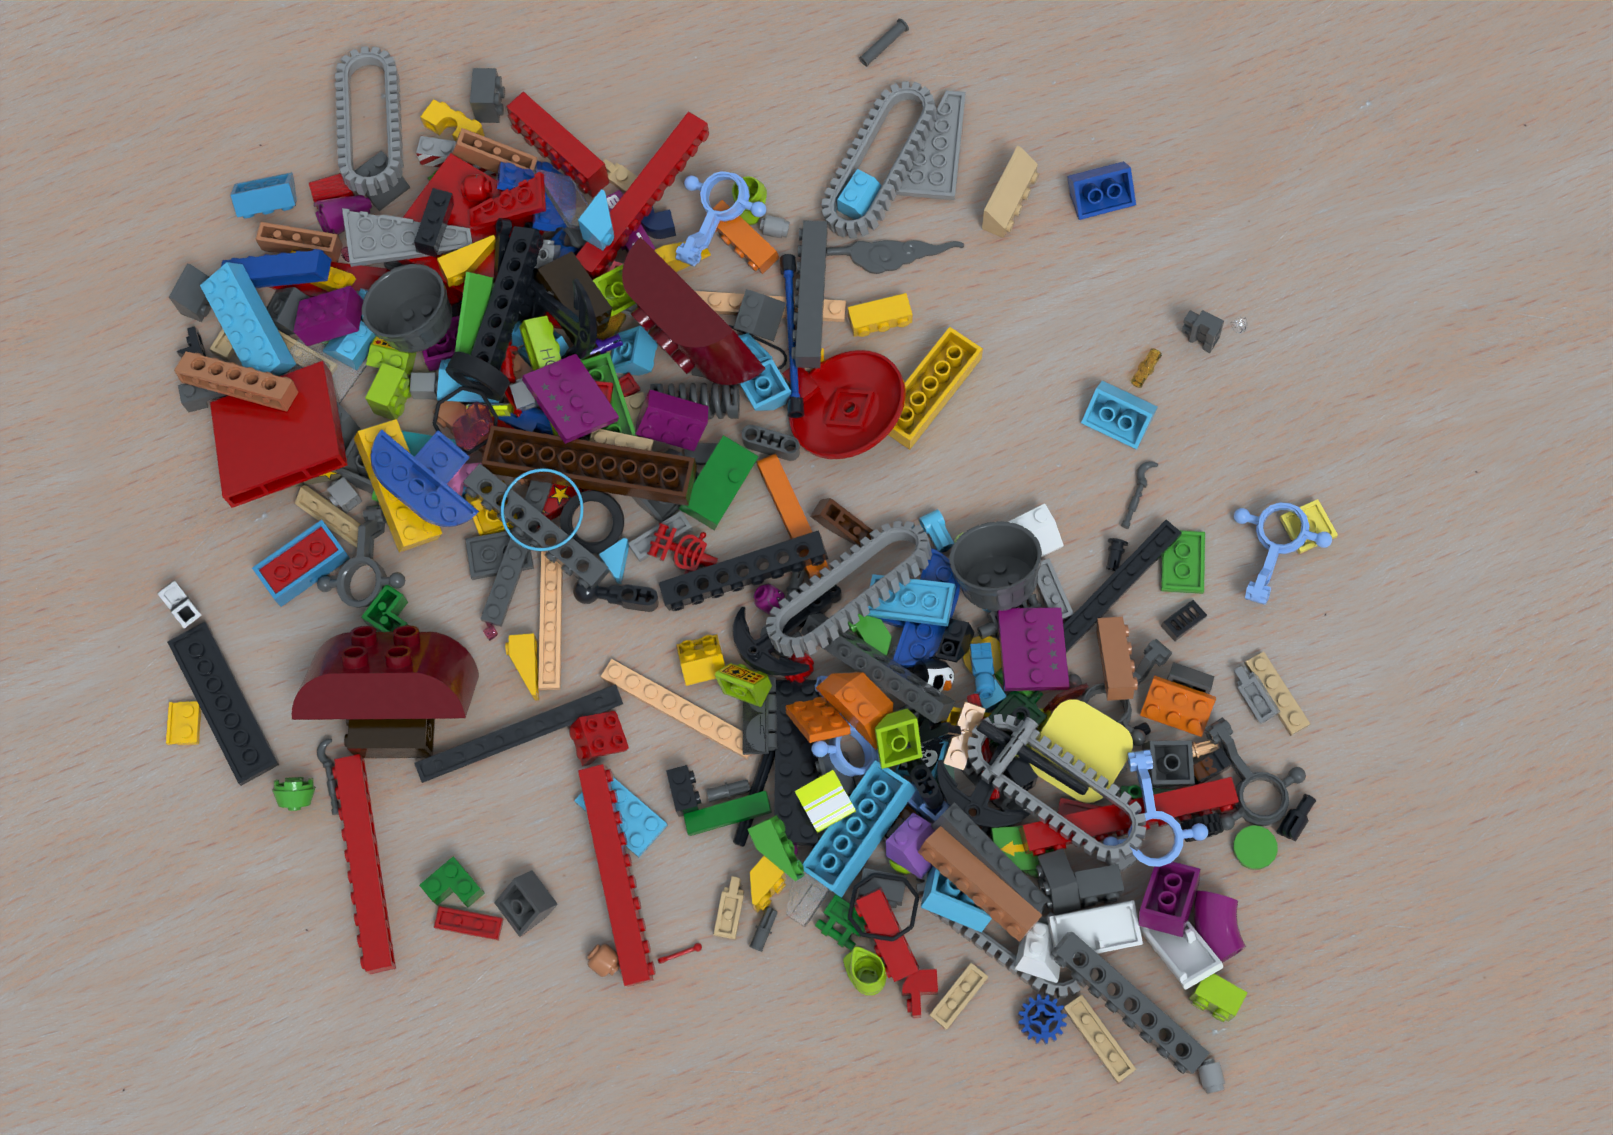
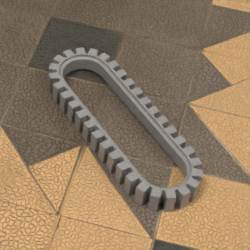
M365 46L361 47V53H358L356 49L349 51L351 57L344 55L341 58L342 63H338L336 67L337 152L339 157L338 166L345 185L353 192L357 190V193L365 196L368 190L370 196L378 195L377 189L379 188L382 193L389 191L388 184L394 187L398 183L397 178H401L403 174L400 81L393 57H390L386 50L381 52L379 47L373 46L370 52L369 47ZM366 65H376L385 72L389 159L384 171L371 177L360 176L353 170L350 80L352 74L357 69Z
M909 81L902 82V88H899L896 83L890 86L891 93L886 89L881 93L882 100L876 99L874 103L875 109L871 108L868 114L870 119H865L863 123L864 129L860 128L857 133L859 139H854L852 142L853 148H849L846 153L848 158L844 157L841 162L842 168H838L835 173L837 178L833 177L830 182L831 188L827 187L824 193L826 198L822 199V212L829 229L833 233L837 231L838 236L845 238L848 233L849 238H857V232L860 231L863 237L869 234L867 227L874 231L879 226L877 220L883 221L886 216L884 210H889L891 206L890 200L894 201L897 195L895 190H900L902 186L901 180L905 181L907 177L906 170H911L913 166L912 160L915 161L918 157L917 150L921 151L924 146L923 141H926L929 137L928 131H932L934 127L933 121H936L937 109L930 90L925 86L922 88L920 83L914 82L911 87ZM904 100L919 102L923 106L922 113L869 210L859 219L845 220L840 218L836 214L837 199L859 168L892 107Z
M894 521L892 528L889 523L882 525L883 532L880 533L875 529L870 533L872 540H869L867 537L860 540L861 548L855 544L850 548L851 555L846 552L840 555L841 563L835 559L830 563L831 570L825 567L819 571L821 578L816 575L809 579L811 586L803 583L799 586L800 594L795 590L789 594L791 601L785 598L779 601L781 609L773 607L770 611L771 617H767L766 629L774 648L779 653L783 652L788 657H791L793 653H795L796 658L804 657L805 650L808 651L809 655L817 652L815 646L819 645L823 649L829 645L828 637L832 641L838 638V629L843 633L850 629L848 621L855 625L860 621L858 614L863 617L870 613L868 606L876 609L880 605L878 598L885 602L890 598L889 590L894 594L900 590L899 582L906 586L911 582L909 575L913 578L921 574L919 568L925 570L929 565L928 560H931L932 556L929 539L920 525L915 526L914 522L906 521L904 526L902 521ZM901 540L909 541L916 545L915 551L910 557L812 632L800 637H789L783 634L782 630L785 624L792 617L887 545Z
M1002 714L994 715L995 723L992 725L1001 731L1013 733L1017 732L1024 721L1021 720L1018 726H1015L1017 722L1016 717L1008 715L1006 722H1003ZM988 717L983 719L988 723L992 724ZM977 725L972 730L973 737L968 739L967 745L968 749H970L967 750L970 763H972V768L977 775L983 771L981 777L986 783L989 784L995 778L992 782L993 788L1000 792L1006 786L1004 795L1010 800L1015 794H1018L1015 798L1017 805L1023 808L1025 803L1029 802L1026 806L1027 812L1034 816L1039 809L1038 819L1045 824L1051 818L1052 820L1049 822L1051 829L1057 832L1060 826H1063L1060 831L1061 836L1068 840L1073 833L1075 836L1072 839V844L1080 848L1083 842L1087 843L1084 846V852L1091 856L1097 850L1098 860L1105 862L1107 854H1110L1111 862H1119V853L1126 860L1133 856L1131 848L1136 851L1139 850L1142 845V840L1140 839L1145 838L1146 827L1143 826L1146 825L1144 813L1139 814L1141 806L1137 801L1130 806L1128 805L1131 801V795L1124 791L1119 798L1117 795L1120 793V788L1114 783L1109 789H1106L1108 779L1101 775L1096 782L1097 772L1091 767L1086 773H1083L1085 763L1078 759L1073 766L1074 756L1069 752L1060 757L1063 753V748L1055 744L1050 750L1051 740L1044 736L1039 742L1040 732L1036 729L1027 739V744L1122 809L1129 816L1132 823V831L1129 838L1116 846L1104 845L1005 775L1001 774L1000 778L992 775L988 771V768L991 766L982 756V745L987 736L977 731Z
M929 871L921 879L919 877L916 878L917 882H921L916 884L918 895L924 893ZM1043 906L1038 912L1042 914L1045 907ZM930 912V913L933 914L935 917L938 916V914H935V913H933V912ZM1049 912L1046 918L1042 916L1038 922L1048 925L1047 917L1054 916V914ZM941 917L943 923L946 925L950 923V919ZM957 922L954 923L952 929L958 934L963 927L967 929L963 937L969 942L974 936L978 937L975 946L982 950L985 944L990 946L986 954L992 959L997 952L1001 954L997 961L1000 965L1004 967L1009 960L1012 965L1008 971L1016 975L1018 970H1015L1017 956L983 931L981 933ZM1078 957V959H1079V964H1080L1081 961H1082V958H1081V957ZM1024 972L1020 977L1026 984L1032 977L1035 982L1031 988L1037 992L1042 986H1045L1044 995H1049L1050 998L1054 996L1055 990H1057L1058 999L1067 998V989L1073 996L1080 992L1081 988L1079 985L1083 988L1086 986L1084 982L1079 983L1074 978L1064 983H1055Z

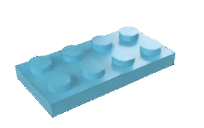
M872 574L870 586L884 577V575ZM910 579L911 582L906 586L899 582L900 590L895 594L889 590L890 598L885 602L878 598L880 605L876 609L868 606L870 613L867 616L948 626L956 586L953 583Z
M613 777L614 781L611 782L612 790H616L618 802L615 804L617 811L621 812L623 819L620 827L621 832L626 834L627 845L625 846L639 858L668 824ZM582 792L574 801L587 812Z

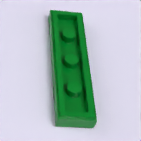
M762 791L684 814L687 834L693 836L770 814L772 810L767 791Z

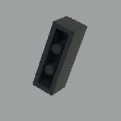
M432 188L414 240L416 252L433 257L437 256L454 206L452 193Z

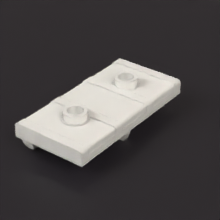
M1134 900L1047 917L1053 949L1067 932H1074L1097 954L1143 944ZM1075 953L1073 958L1081 957L1078 953Z
M1187 921L1183 937L1140 926L1141 934L1185 990L1223 968L1220 959L1189 921Z

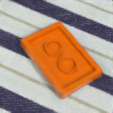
M1154 675L1140 716L1202 737L1216 697Z
M816 697L813 700L804 702L797 701L786 705V714L809 743L851 734L850 725L823 697Z

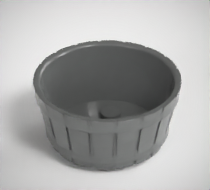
M408 264L396 267L390 272L388 271L373 283L364 297L362 316L367 328L375 336L387 342L392 348L401 352L415 353L432 347L445 336L452 322V306L448 300L447 290L442 278L434 269L420 264Z
M1004 521L987 522L967 530L952 546L949 561L953 575L959 583L964 596L977 607L990 611L1008 610L1021 605L1034 592L1038 583L1042 551L1039 540L1027 528Z

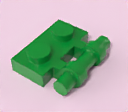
M835 894L823 912L830 919L827 923L819 919L815 927L820 929L821 933L826 937L830 936L836 940L837 944L842 948L845 946L852 951L856 943L849 938L852 934L859 938L861 936L848 919L850 903ZM854 907L852 917L860 929L865 932L864 925L867 923L863 916L859 917ZM835 923L846 929L844 934L833 928Z

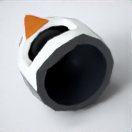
M923 659L916 662L913 667V674L940 692L943 690L949 691L952 688L954 671L947 662L939 659Z

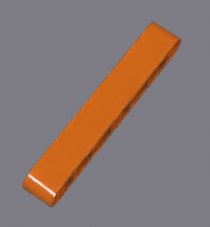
M772 454L756 461L760 474L790 538L793 539L812 533L811 527L777 455ZM807 549L802 550V551L800 552L799 556H800V557H805V556H807L808 553H809V550H807ZM826 560L818 566L809 565L804 567L809 579L814 575L821 578L819 571L825 567L830 570Z

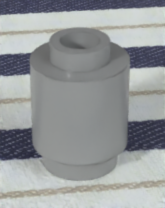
M766 215V219L762 218L760 230H763V235L777 238L787 237L790 222L785 221L784 218Z
M1214 1058L1204 1060L1201 1063L1202 1066L1198 1067L1203 1089H1206L1207 1094L1225 1090L1223 1085L1225 1080L1220 1062L1215 1063Z

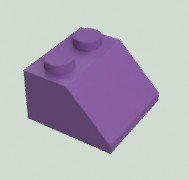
M912 813L886 840V856L920 879L933 867L930 862L926 861L918 853L925 840L935 832L931 827V823Z

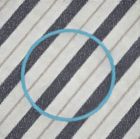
M534 469L525 472L517 477L505 491L501 503L502 523L508 535L524 548L534 551L556 549L567 543L580 527L584 508L582 496L575 483L561 472L552 469ZM535 472H551L565 478L574 487L580 501V517L574 531L563 542L547 548L531 547L517 540L508 529L504 518V504L510 489L518 480Z

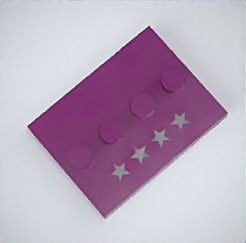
M577 354L527 373L522 377V381L565 444L613 424L619 419L618 414Z
M1061 607L998 610L997 618L1004 691L1068 690L1070 686Z

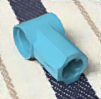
M938 509L919 518L921 527L929 535L937 551L943 553L952 548L954 542L945 527L944 518Z

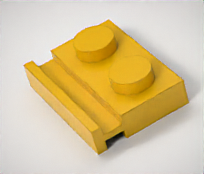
M197 701L169 702L166 733L167 745H199L201 708Z

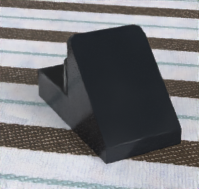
M195 326L187 328L189 336L186 337L189 347L178 350V355L182 358L187 351L206 356L201 334Z
M925 717L919 729L921 746L930 747L962 735L961 727L951 725L950 722L934 723Z

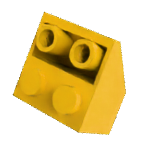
M717 634L705 635L700 639L685 640L680 644H676L686 686L716 679V672L725 667Z
M765 856L750 871L752 905L757 913L761 909L764 911L771 904L770 898L775 892L779 894L786 886L784 883L786 881L785 873Z

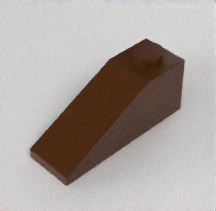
M831 498L821 499L810 516L829 531L854 545L856 544L860 548V540L864 537L872 540L870 533L873 530Z

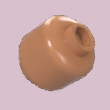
M597 944L587 956V959H589L588 967L600 977H605L608 974L612 976L620 967L617 952L608 944H602L601 946Z

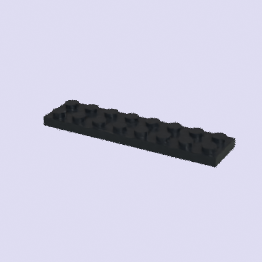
M203 622L169 640L167 643L238 784L242 786L278 766L279 763L208 624Z
M776 680L777 731L775 733L777 734V749H775L774 816L777 815L783 821L787 838L792 841L793 845H816L818 843V832L795 791L816 780L819 774L815 764L818 761V757L811 751L814 742L809 743L786 714V705L797 701H809L819 697V692L815 691L817 680H804L802 683H798L795 680L792 683L790 680Z

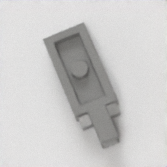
M1241 665L1234 670L1240 679L1237 682L1239 685L1238 689L1261 724L1280 713L1277 705L1255 672L1250 673L1246 665Z

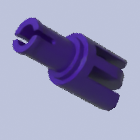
M617 333L605 340L596 338L595 344L597 347L593 348L590 355L599 352V355L605 354L612 349L623 346L622 340H619L621 339L619 334Z

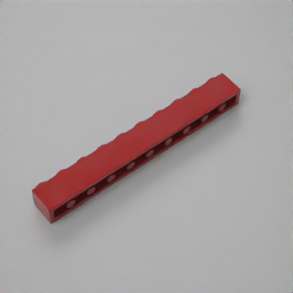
M689 111L610 211L614 231L612 243L602 251L591 243L586 242L578 252L576 257L592 280L603 275L607 264L616 258L617 251L621 246L623 247L627 244L629 236L639 228L641 220L650 214L652 206L656 201L661 200L665 189L674 183L675 176L679 171L682 172L689 158L697 153L699 145L708 139L709 128L707 122Z
M360 754L334 759L335 766L332 767L334 779H337L338 782L335 792L337 799L341 802V808H338L340 820H343L344 823L341 833L343 841L347 843V849L344 853L346 862L350 863L348 880L350 884H353L351 900L352 904L356 905L357 913H354L355 925L359 926L360 932L357 935V942L363 952V956L360 957L361 967L369 974L396 969L365 759Z
M604 764L578 770L624 986L630 987L654 981L653 975L656 974L653 961L650 962L648 953H651L649 941L645 940L643 931H646L644 918H640L639 914L641 909L639 896H635L634 888H637L635 876L630 873L629 867L632 866L630 854H626L625 850L627 838L625 832H621L620 824L623 823L621 812L616 809L615 803L618 802L616 790H612L611 782L614 781L612 771Z
M1232 777L1153 795L1156 811L1167 813L1173 816L1175 820L1179 819V822L1192 819L1193 815L1199 814L1201 817L1213 814L1212 811L1219 809L1221 813L1233 810V806L1239 802ZM1143 797L1133 799L1128 804L1130 806L1137 801L1141 806L1139 814L1145 813ZM1114 804L1063 816L1098 842L1103 841L1106 837H1109L1108 835L1116 834L1117 837L1128 835L1132 824L1129 816ZM1048 819L1045 824L1038 821L1022 825L1019 828L1025 854L1032 853L1033 857L1045 854V850L1052 848L1054 851L1067 849L1066 845L1072 844V839L1075 835L1072 833L1068 840L1061 836L1060 832L1063 826H1060L1057 832L1049 827V822L1052 819ZM1150 819L1146 821V825L1143 827L1149 830L1151 825L1158 824L1159 827H1163L1168 824L1161 819Z

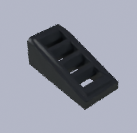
M1192 600L1166 619L1161 627L1176 642L1206 618L1207 614ZM1193 607L1200 616L1196 617L1189 609ZM1185 612L1193 619L1192 622L1184 615ZM1179 617L1187 624L1186 626L1178 620ZM1175 622L1181 630L1178 631L1172 623Z

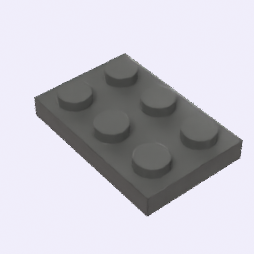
M505 531L465 539L471 579L476 580L496 576L510 540L508 533ZM531 550L528 553L522 571L534 569Z

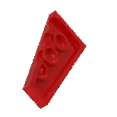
M538 172L534 174V178L519 182V186L512 190H504L499 197L495 199L490 198L469 209L470 228L475 231L496 225L499 218L515 220L546 211L544 174Z

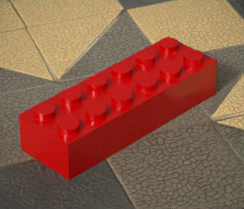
M524 91L506 106L513 131L516 134H522L525 141L530 146L534 145L543 158L547 157L550 159L551 164L557 170L561 169L567 179L578 184V188L582 193H588L593 198L610 183L605 163Z

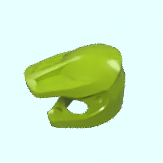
M742 177L749 187V201L752 203L758 201L765 204L767 189L764 184L754 177ZM736 182L732 188L734 202L737 201L739 194ZM745 209L739 215L749 225L758 223L760 217H755L751 210Z
M856 946L843 958L847 975L860 993L875 995L883 989L887 973L878 955Z

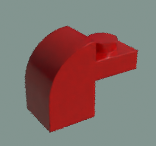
M937 969L919 970L909 975L905 980L902 996H911V999H907V1012H912V1018H921L920 995L938 994Z

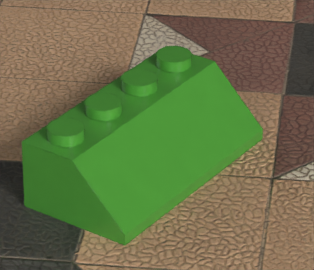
M466 272L455 352H464L471 355L495 284L494 278Z

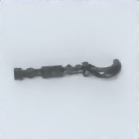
M1148 461L1139 466L1137 470L1138 488L1136 489L1135 496L1131 499L1128 507L1129 511L1121 527L1129 529L1133 512H1136L1140 501L1139 497L1143 496L1141 491L1148 485L1145 472L1149 468L1158 467L1156 462Z
M330 738L323 740L319 744L317 757L323 763V768H326L328 793L333 807L331 809L332 815H339L335 792L336 783L333 780L334 776L331 768L334 766V763L325 755L326 747L332 742Z

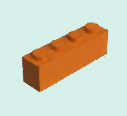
M721 200L713 210L724 211L728 210L730 206ZM740 216L733 220L719 222L715 232L718 231L722 235L720 238L726 245L729 246L731 244L735 248L734 252L741 259L745 257L749 261L747 264L755 272L758 270L762 274L765 273L779 259L777 251Z

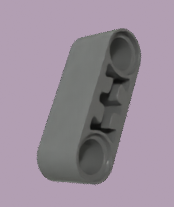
M747 425L742 430L743 444L750 450L767 455L776 454L778 458L788 461H794L800 455L799 441L793 436L755 425ZM751 434L757 436L753 440H749L746 438L748 435ZM788 446L795 447V450L793 451H787L785 449Z

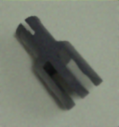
M1304 794L1296 809L1289 810L1277 829V834L1296 842L1309 821L1307 815L1316 803V799Z

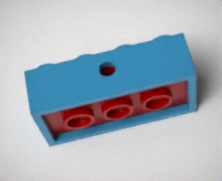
M320 520L252 569L274 600L282 607L318 582L320 577L328 575L350 558L325 523Z

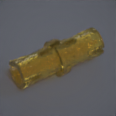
M1151 348L1144 361H1141L1138 365L1139 369L1130 380L1135 387L1141 388L1147 377L1154 372L1156 363L1162 357V353L1159 350Z

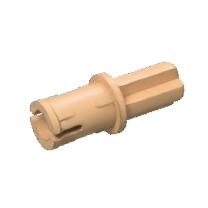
M1209 740L1200 743L1192 742L1193 758L1199 759V756L1213 753L1219 749L1218 744L1214 745Z

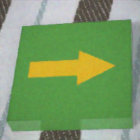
M1021 826L990 829L991 840L1021 871L1036 870V866L1039 865L1038 856L1033 857L1032 853L1025 854L1019 832Z

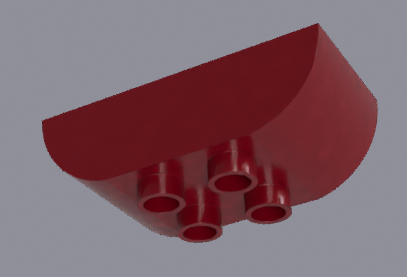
M640 237L628 252L622 270L624 289L638 305L631 313L633 318L686 374L696 367L706 379L720 385L740 384L761 374L766 368L736 332Z
M411 625L398 627L393 632H376V629L372 626H359L350 632L330 638L318 649L293 701L292 720L466 718L479 678L478 668L468 650L458 641L438 632H419L416 626Z

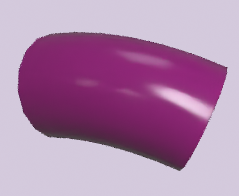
M1197 890L1194 903L1195 930L1223 963L1246 948L1238 927V901L1224 895Z

